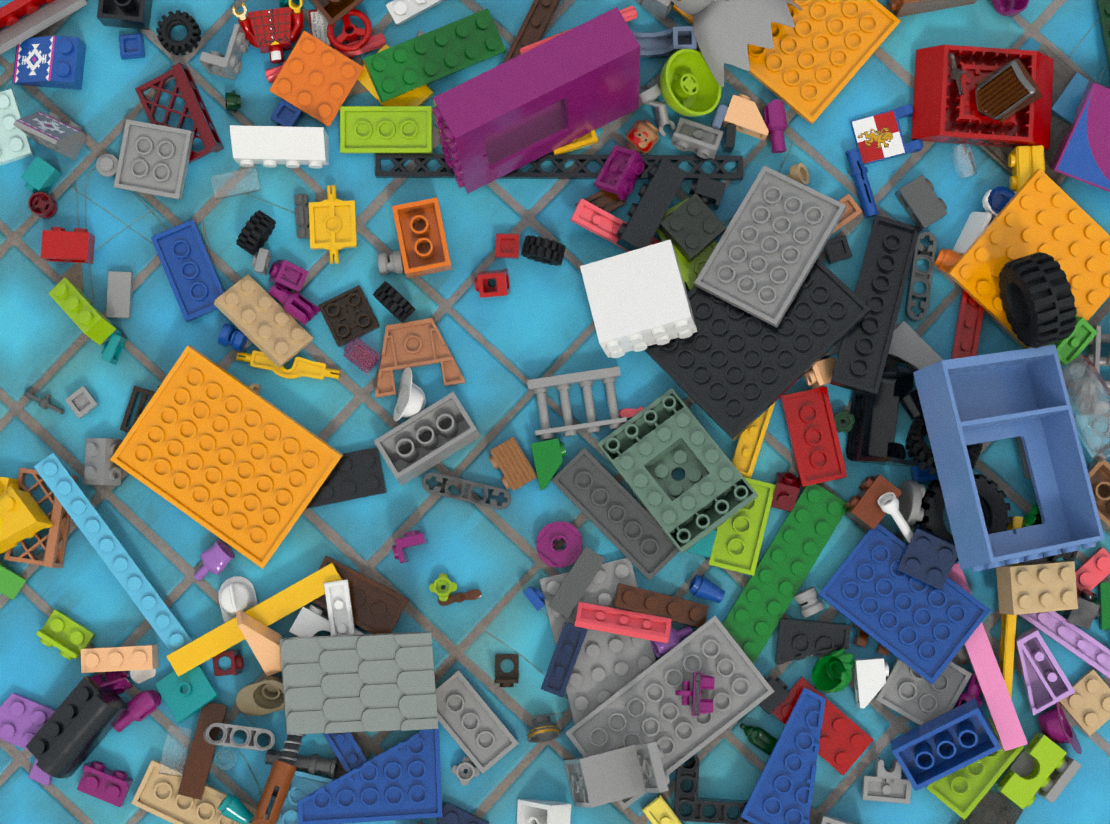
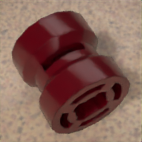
M36 192L29 198L28 205L30 210L40 218L50 219L57 213L58 206L56 201L46 193Z

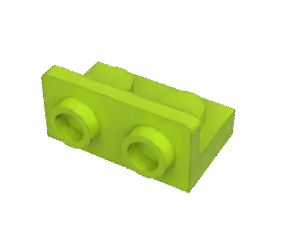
M54 609L44 627L38 630L36 635L41 638L39 640L41 643L51 648L55 646L61 650L59 652L60 655L72 660V658H81V649L88 648L96 633L58 609Z

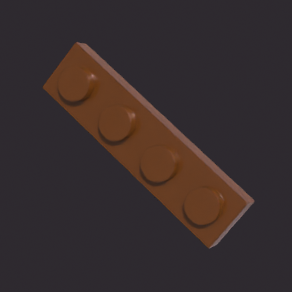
M622 583L617 585L613 607L670 618L672 622L700 628L705 624L709 608L708 605Z

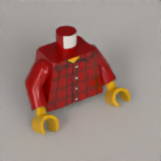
M289 0L290 7L248 12V16L245 15L247 11L245 3L242 2L243 12H237L233 5V14L239 17L238 23L244 30L245 38L253 47L259 48L261 53H269L271 63H283V51L293 49L294 43L299 40L304 29L303 10L300 9L304 4V0H299V5L294 4L293 0Z

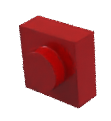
M496 234L495 257L519 259V234Z

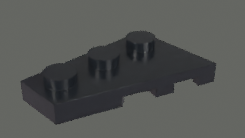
M780 618L775 665L793 660H802L819 654H828L842 648L849 649L851 625Z

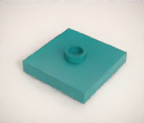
M201 665L196 666L179 677L174 670L155 683L176 721L180 724L219 697Z

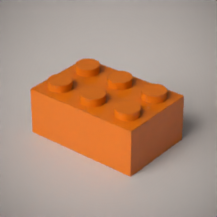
M438 197L392 206L407 279L453 270Z

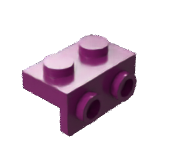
M414 530L404 533V538L396 539V545L392 546L395 560L399 559L400 563L409 562L406 548L428 543L425 533L420 534V530Z

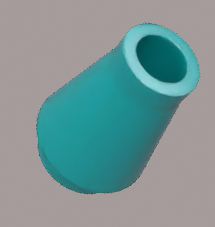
M230 793L217 808L221 811L220 815L240 824H249L254 817L236 795L232 796Z

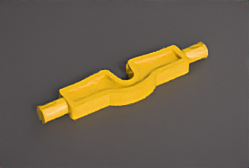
M254 350L252 354L237 352L238 356H236V361L250 363V366L253 368L273 371L276 375L285 379L307 377L324 380L325 377L339 380V375L341 374V370L327 368L325 363L314 362L301 357H295L291 369H285V364L279 369L260 351Z

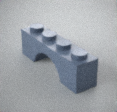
M693 26L671 27L668 30L653 33L632 31L640 45V58L670 57L682 49H697Z

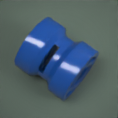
M225 323L220 331L218 344L222 346L229 345L233 350L241 352L248 337L239 329L234 328V325Z

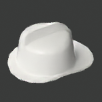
M409 367L404 369L399 383L397 403L393 416L396 422L401 417H413L423 411L426 404L423 390L412 383V370Z
M233 576L221 585L219 589V604L224 622L236 617L237 611L241 610L244 612L258 604L255 589L248 579L241 576Z

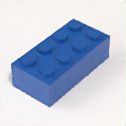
M975 698L891 740L892 753L915 791L1002 749L997 734Z

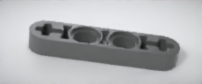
M923 232L918 235L911 262L905 315L913 322L922 320L927 315L937 246V239L930 232ZM926 237L927 242H930L931 245L926 247L925 254L918 255V252H923L924 247L920 241ZM920 259L928 263V270L925 272L919 271L916 267V263ZM916 282H921L925 285V292L923 294L914 292L913 286ZM912 297L915 299L924 298V301H920L918 304V309L922 310V313H919L917 317L911 311V308L916 306V300H912Z
M428 473L422 480L424 490L431 494L498 510L506 509L511 503L510 493L502 488L438 473ZM436 477L437 482L444 483L443 479H448L445 485V493L440 492L442 487L435 486L433 490H430V485L426 484L427 480ZM453 482H459L462 485V491L458 495H452L449 492V486ZM474 488H483L485 496L482 500L476 501L472 498L471 492ZM488 490H494L491 495L495 496L504 493L507 503L503 502L501 506H498V502L490 499V504L485 503L489 496Z

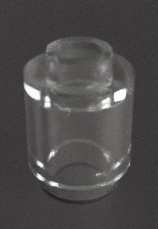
M961 144L953 147V152L949 153L955 175L958 174L959 180L976 175V168L978 166L972 146L967 147L966 144Z

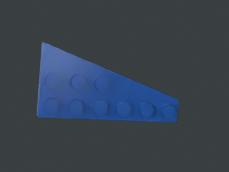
M805 687L802 689L740 817L753 824H809L826 698Z

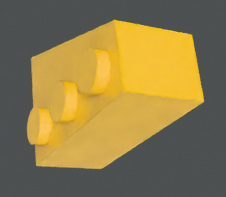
M11 488L0 500V554L17 546L18 542L35 536V533L53 526L29 492Z

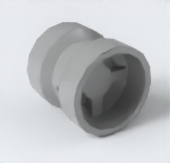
M400 250L394 251L392 254L378 253V265L381 276L388 275L390 272H395L396 274L404 273Z
M815 586L793 596L796 603L800 604L802 608L801 613L804 618L825 608L823 602L817 598L818 592Z

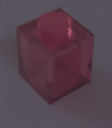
M359 338L355 341L352 339L344 348L346 353L343 356L366 375L370 373L382 358Z

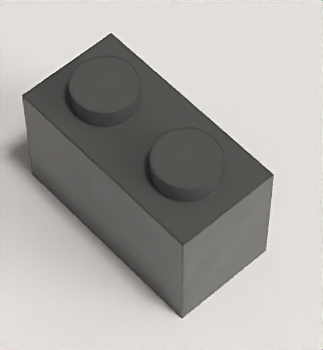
M923 175L903 186L895 193L915 226L920 227L919 232L948 214L946 204L941 198H937L933 192V184L929 179H925Z

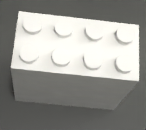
M671 239L580 266L599 344L608 358H619L624 356L626 352L633 350L635 352L647 349V346L654 344L664 345L669 343L671 339L678 337L681 339L688 338L693 333L698 332L678 257Z

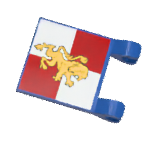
M905 105L894 110L850 122L864 165L922 150L923 144L920 139L905 144L898 120L912 115V105Z

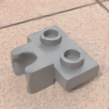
M875 759V776L863 775L862 800L910 804L911 783L908 779L901 778L902 768L897 759L892 761V767L889 770H885L882 759Z

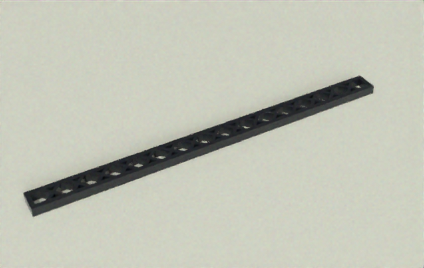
M376 153V178H454L455 174L448 168L446 162L442 161L444 160V154ZM546 154L530 162L533 167L528 172H521L519 169L514 170L515 172H510L498 179H597L605 164L603 161H606L609 155ZM640 155L647 169L637 178V180H650L651 177L648 176V173L654 163L658 164L664 159L677 167L682 162H688L693 167L683 180H698L699 176L713 180H742L743 156H715L714 159H704L693 155ZM381 160H391L395 166L390 171H381ZM408 160H414L418 165L412 172H407L402 167ZM431 160H436L441 165L435 172H430L425 167ZM545 161H551L556 166L550 173H545L540 168ZM568 161H573L578 166L573 173H568L563 168ZM591 161H596L601 166L596 173H591L586 168ZM705 162H710L716 168L711 174H706L700 168ZM728 162H737V174H729L723 167Z

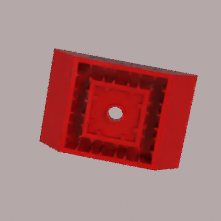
M939 45L917 49L915 56L911 140L920 139L927 142L1013 148L1017 146L1043 145L1044 150H1049L1054 59L1038 51L958 45ZM1016 58L1022 62L1038 86L1042 97L1000 123L999 120L991 119L977 110L975 84L994 70Z

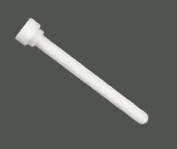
M893 492L881 495L878 499V505L883 512L892 516L909 543L914 533L899 511V500Z

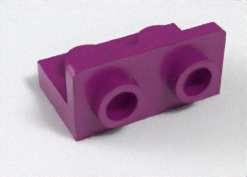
M615 145L594 185L598 189L614 193L620 200L626 201L628 195L633 191L637 178L644 170L645 162L638 151Z
M99 761L84 764V773L77 790L115 806L122 807L133 779L128 778V774L124 771L106 769V765Z

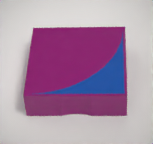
M1089 80L1075 111L1073 123L1064 136L1050 167L1058 173L1110 192V88Z

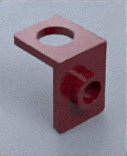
M239 650L221 652L212 657L215 676L238 675L242 673L241 669L244 668V660ZM226 656L231 659L230 669L222 670L219 667L218 662L221 657Z

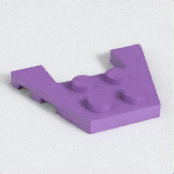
M12 693L0 707V739L28 750L26 745L53 715L56 709L18 693ZM36 759L28 778L46 786L51 785L52 776L42 771L36 765L38 763Z

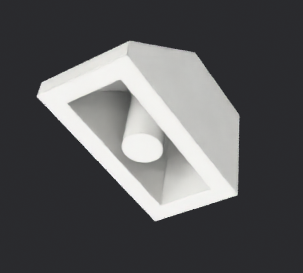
M884 658L854 659L853 678L856 707L865 708L886 683V677L889 676V666L887 662H884Z

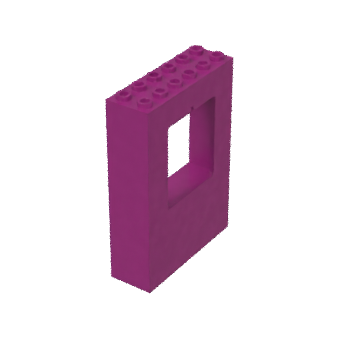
M616 7L433 98L435 107L432 108L438 127L437 131L440 136L439 140L442 145V151L445 155L444 160L448 168L453 169L454 178L459 188L464 187L468 194L639 108L640 45L619 9Z

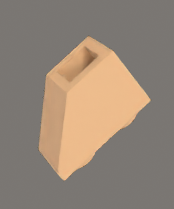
M834 356L818 361L803 375L807 386L811 385L812 389L830 384L836 362Z

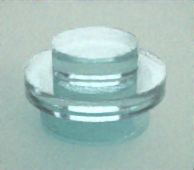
M221 747L216 750L213 762L220 770H230L237 762V754L231 747Z

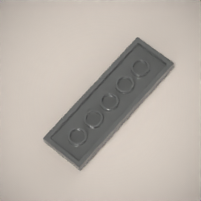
M585 448L551 480L649 581L679 552L651 515Z

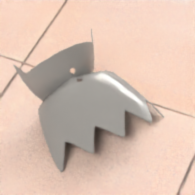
M671 0L686 14L694 15V36L704 60L721 87H724V63L750 71L747 44L768 49L774 48L771 22L795 27L787 3L801 11L803 10L793 0Z

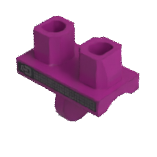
M694 672L693 691H690V681H683L682 690H675V695H682V705H689V696H693L692 716L713 712V699H700L701 689L714 690V677L701 675L702 672Z

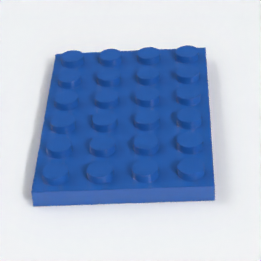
M878 524L874 530H869L818 596L929 684L933 685L991 610L949 577H947L942 589L939 590L897 570L908 545L881 524Z

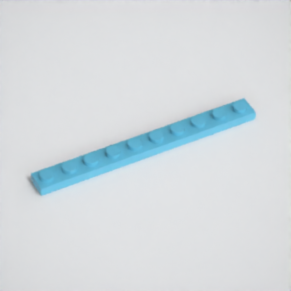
M52 453L33 466L172 653L193 641L56 454Z

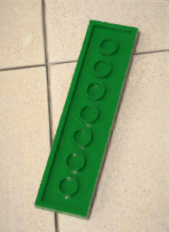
M817 484L804 487L795 502L793 510L787 515L758 563L754 576L749 578L722 623L753 664L847 510L844 507L847 502Z

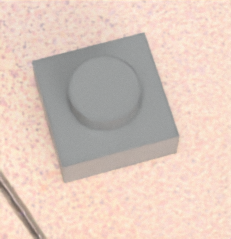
M259 248L258 254H254L252 267H255L254 271L257 274L267 276L272 253L269 250Z
M82 386L65 399L79 419H82L99 406V403L86 386Z

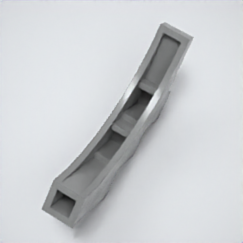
M905 321L899 325L896 323L888 358L894 359L914 370H920L943 360ZM841 340L822 358L838 354Z

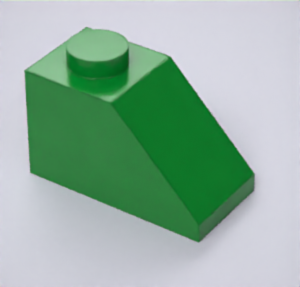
M558 438L531 444L540 491L546 489L563 463L562 457L566 456L564 442L559 443Z

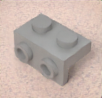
M680 117L676 130L672 135L671 145L680 151L688 150L694 152L704 159H714L724 132Z
M86 438L84 485H121L122 468L110 459L123 440Z

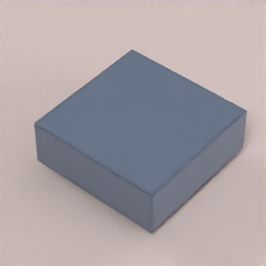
M719 105L711 125L712 128L720 130L728 106Z

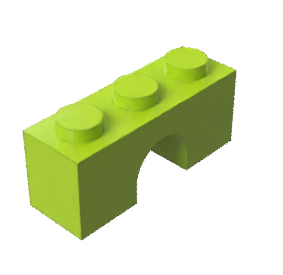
M64 277L48 293L81 331L98 345H101L116 330L111 322L91 304L89 298L67 278Z
M1039 732L1024 750L1033 759L1034 768L1032 772L1027 776H1019L1015 772L1008 770L995 787V789L1021 809L1029 807L1035 801L1036 792L1040 787L1044 788L1051 779L1050 774L1054 769L1057 770L1063 765L1065 761L1064 756L1067 754L1047 736Z

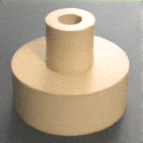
M803 163L792 165L790 167V174L786 175L804 185H808L810 181L808 170Z

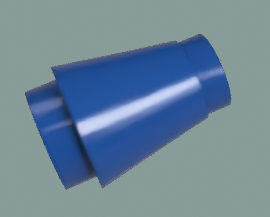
M698 574L693 577L688 591L693 596L717 603L722 601L725 594L724 590L707 577Z

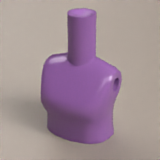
M217 540L212 547L200 555L203 565L194 573V577L201 581L209 572L215 575L220 574L235 557L234 553L223 541Z
M671 626L668 643L650 640L654 654L660 657L668 653L681 642V639L693 633L692 627L687 626L676 631Z

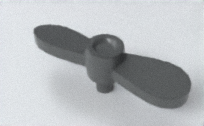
M28 392L24 394L26 398L39 403L38 406L44 409L50 408L60 414L65 412L50 404L49 399L51 395L46 394L45 398L41 399Z

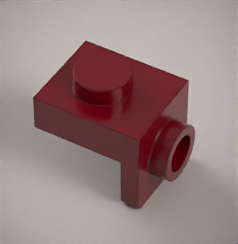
M778 472L771 507L791 512L800 491V481L792 473Z

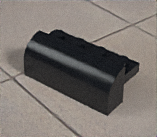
M89 676L84 677L26 745V748L38 760L36 765L48 775L55 778L71 777L125 714L129 706L115 691L105 693Z

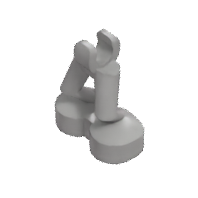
M650 82L639 88V103L654 107L658 133L665 137L664 125L668 124L672 131L676 130V126L673 121L669 120L666 103L656 101L662 93L659 85Z

